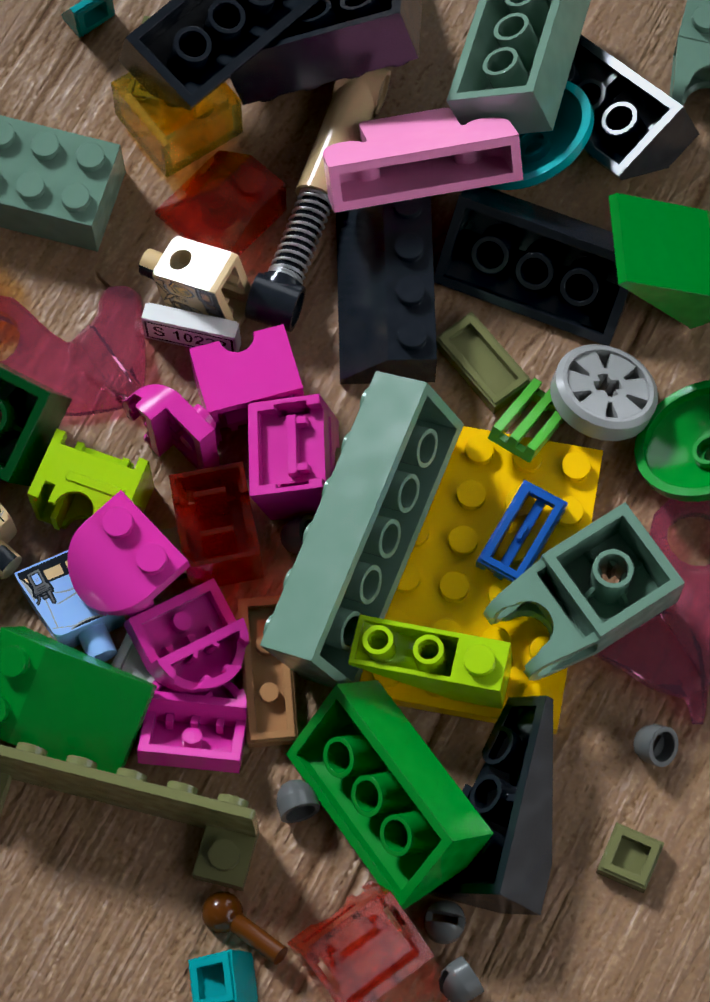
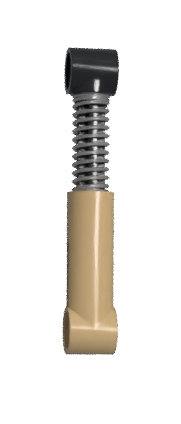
M381 68L366 72L358 78H344L335 81L331 103L295 190L298 201L294 204L295 208L292 209V215L288 219L289 223L286 224V230H284L283 237L280 239L281 244L277 247L278 251L274 254L275 258L272 259V265L267 272L258 273L254 279L246 302V318L273 327L284 324L285 330L292 332L295 328L305 299L306 288L302 286V280L305 279L304 273L308 272L306 266L311 264L309 259L314 257L312 252L316 251L315 245L320 242L318 238L322 236L321 231L325 229L324 223H327V216H330V211H333L328 199L322 155L323 150L330 145L340 142H361L359 123L373 120L374 115L380 112L390 83V70Z

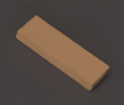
M281 595L237 599L239 619L244 618L249 634V644L245 648L242 662L243 687L247 700L246 729L248 748L291 745L298 738L293 671L260 646L265 623L270 615L273 614Z

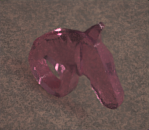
M125 285L113 286L104 290L98 303L96 317L71 342H66L54 335L14 298L0 296V320L12 324L20 332L19 344L15 352L6 360L1 361V363L72 398L64 416H84L122 409L123 401L136 390L144 387L146 382L147 359L145 333L141 319L144 310L141 295L133 288Z
M669 499L654 514L649 535L685 582L679 600L594 656L622 670L652 690L684 699L690 713L692 725H703L707 709L708 687L710 686V564L695 566L681 561L670 549L667 541V532L678 520L688 517H700L710 521V500L685 502Z

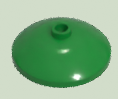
M710 380L686 386L662 400L657 405L648 425L636 437L635 460L643 479L654 491L667 498L685 502L710 500Z

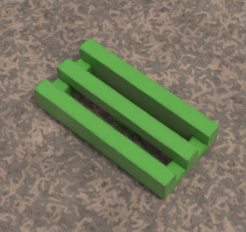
M536 378L528 384L494 424L488 437L494 443L529 463L564 422V419L559 415L552 402L550 389L546 393L540 390L542 382ZM532 401L536 402L535 407L510 437L505 435ZM547 409L554 413L527 447L520 444Z

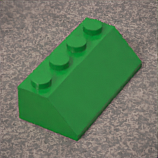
M378 680L336 684L286 753L305 782L313 788L317 799L398 911L406 909L464 870L494 834Z

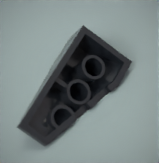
M580 36L567 81L572 82L584 91L594 112L593 130L584 147L589 156L620 180L669 168L699 135L685 108L586 37Z
M549 696L509 697L482 750L485 763L473 787L465 784L462 790L494 834L464 870L428 894L501 914L541 915L552 868L553 699Z

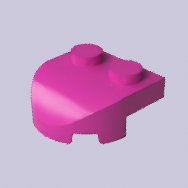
M159 384L141 387L123 401L124 411L130 420L135 421L139 416L143 420L145 427L148 429V432L143 437L144 441L158 457L174 445L205 478L220 466L217 450L219 441L215 436L214 430L217 425L212 416L201 405L196 404L192 407L177 391Z
M122 490L77 529L71 539L67 559L69 576L78 596L91 610L103 616L129 615L133 617L155 606L153 599L190 567L189 561Z
M214 578L141 612L123 623L149 674L159 684L178 692H204L227 683L242 668L241 664L244 659L245 648L249 644V634L244 618L236 621Z
M154 680L152 684L157 685V688L143 720L137 749L138 763L240 774L247 719V700L244 689L239 690L231 681H228L222 686L209 691L185 693L166 688Z

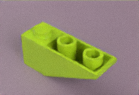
M359 614L348 664L452 700L503 709L513 663L511 642Z

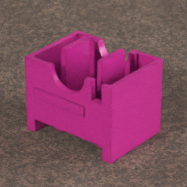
M284 324L254 331L252 334V344L240 352H232L225 349L220 341L189 348L202 407L207 410L217 425L214 430L218 441H222L221 428L228 427L231 428V431L239 430V425L248 423V403L304 396L303 385Z
M320 394L248 403L250 497L270 520L293 518L306 514L315 515L322 499L323 486L326 480L331 477L336 466L335 451L336 448H340L339 420Z

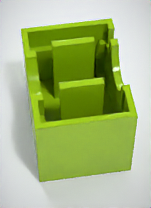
M56 428L27 492L37 520L53 525L54 529L60 530V528L66 530L71 522L91 517L120 490L144 513L155 487L148 460L139 457L134 468V464L131 463L130 459L124 457L119 459L85 447V444L77 441L75 448L66 446V431Z

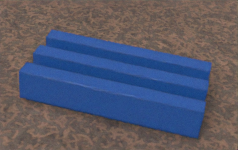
M524 480L478 557L476 567L484 571L488 569L494 572L493 576L500 580L505 578L512 583L535 564L565 513L568 502ZM530 495L537 499L501 561L492 558L528 496ZM545 506L552 507L550 515L517 571L511 568L512 562Z

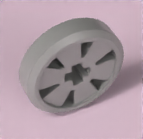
M584 345L568 352L560 360L550 384L551 399L559 415L580 433L604 441H621L638 435L648 425L658 404L657 386L647 368L632 355L606 345Z

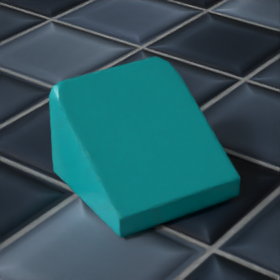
M81 0L61 14L62 19L79 38L83 37L114 16L113 0Z
M231 949L188 960L193 1002H258L252 953Z

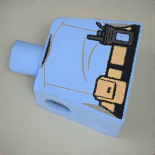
M68 550L14 573L25 598L54 640L72 648L82 645L85 654L103 662L117 654V649L109 632L122 627L126 621L125 616H103L84 604L75 591L69 576Z

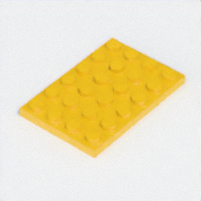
M463 426L384 619L511 642L513 663L503 708L509 697L549 696L553 699V734H556L568 667L536 681L528 679L523 672L525 665L550 640L549 632L539 620L527 616L490 625L483 615L484 610L511 582L505 578L502 580L493 576L494 572L488 569L484 571L476 567V561L524 480L568 502L565 513L537 561L541 559L543 553L591 524L603 450L547 441L529 463L488 439L491 431ZM524 437L520 444L527 447L533 438ZM530 495L528 496L492 558L501 561L537 499ZM545 506L512 562L511 568L517 571L550 515L552 507ZM363 670L360 681L378 680L397 706L491 723L497 722L503 710L452 700Z

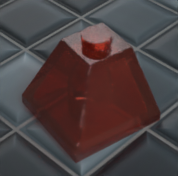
M219 150L155 210V214L183 238L224 249L240 256L287 210L285 183L253 156Z

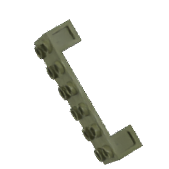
M18 742L16 748L0 745V816L13 779L204 828V835L192 873L193 879L239 891L244 890L259 836L256 811L248 808L249 802L247 800L230 794H219L217 800L197 795L198 789L196 787L179 781H168L166 787L147 782L148 777L145 774L128 768H118L116 774L96 769V762L81 756L67 755L66 761L47 757V750L30 743Z

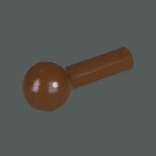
M225 891L216 892L210 895L204 902L202 918L210 930L216 933L232 932L274 965H278L285 958L288 948L244 916L242 904L234 894Z

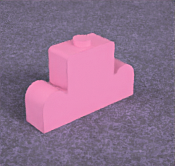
M439 108L363 121L359 123L361 142L347 141L336 143L326 147L322 153L328 199L334 213L523 180L519 133L509 120L500 117H488L461 125L450 108Z

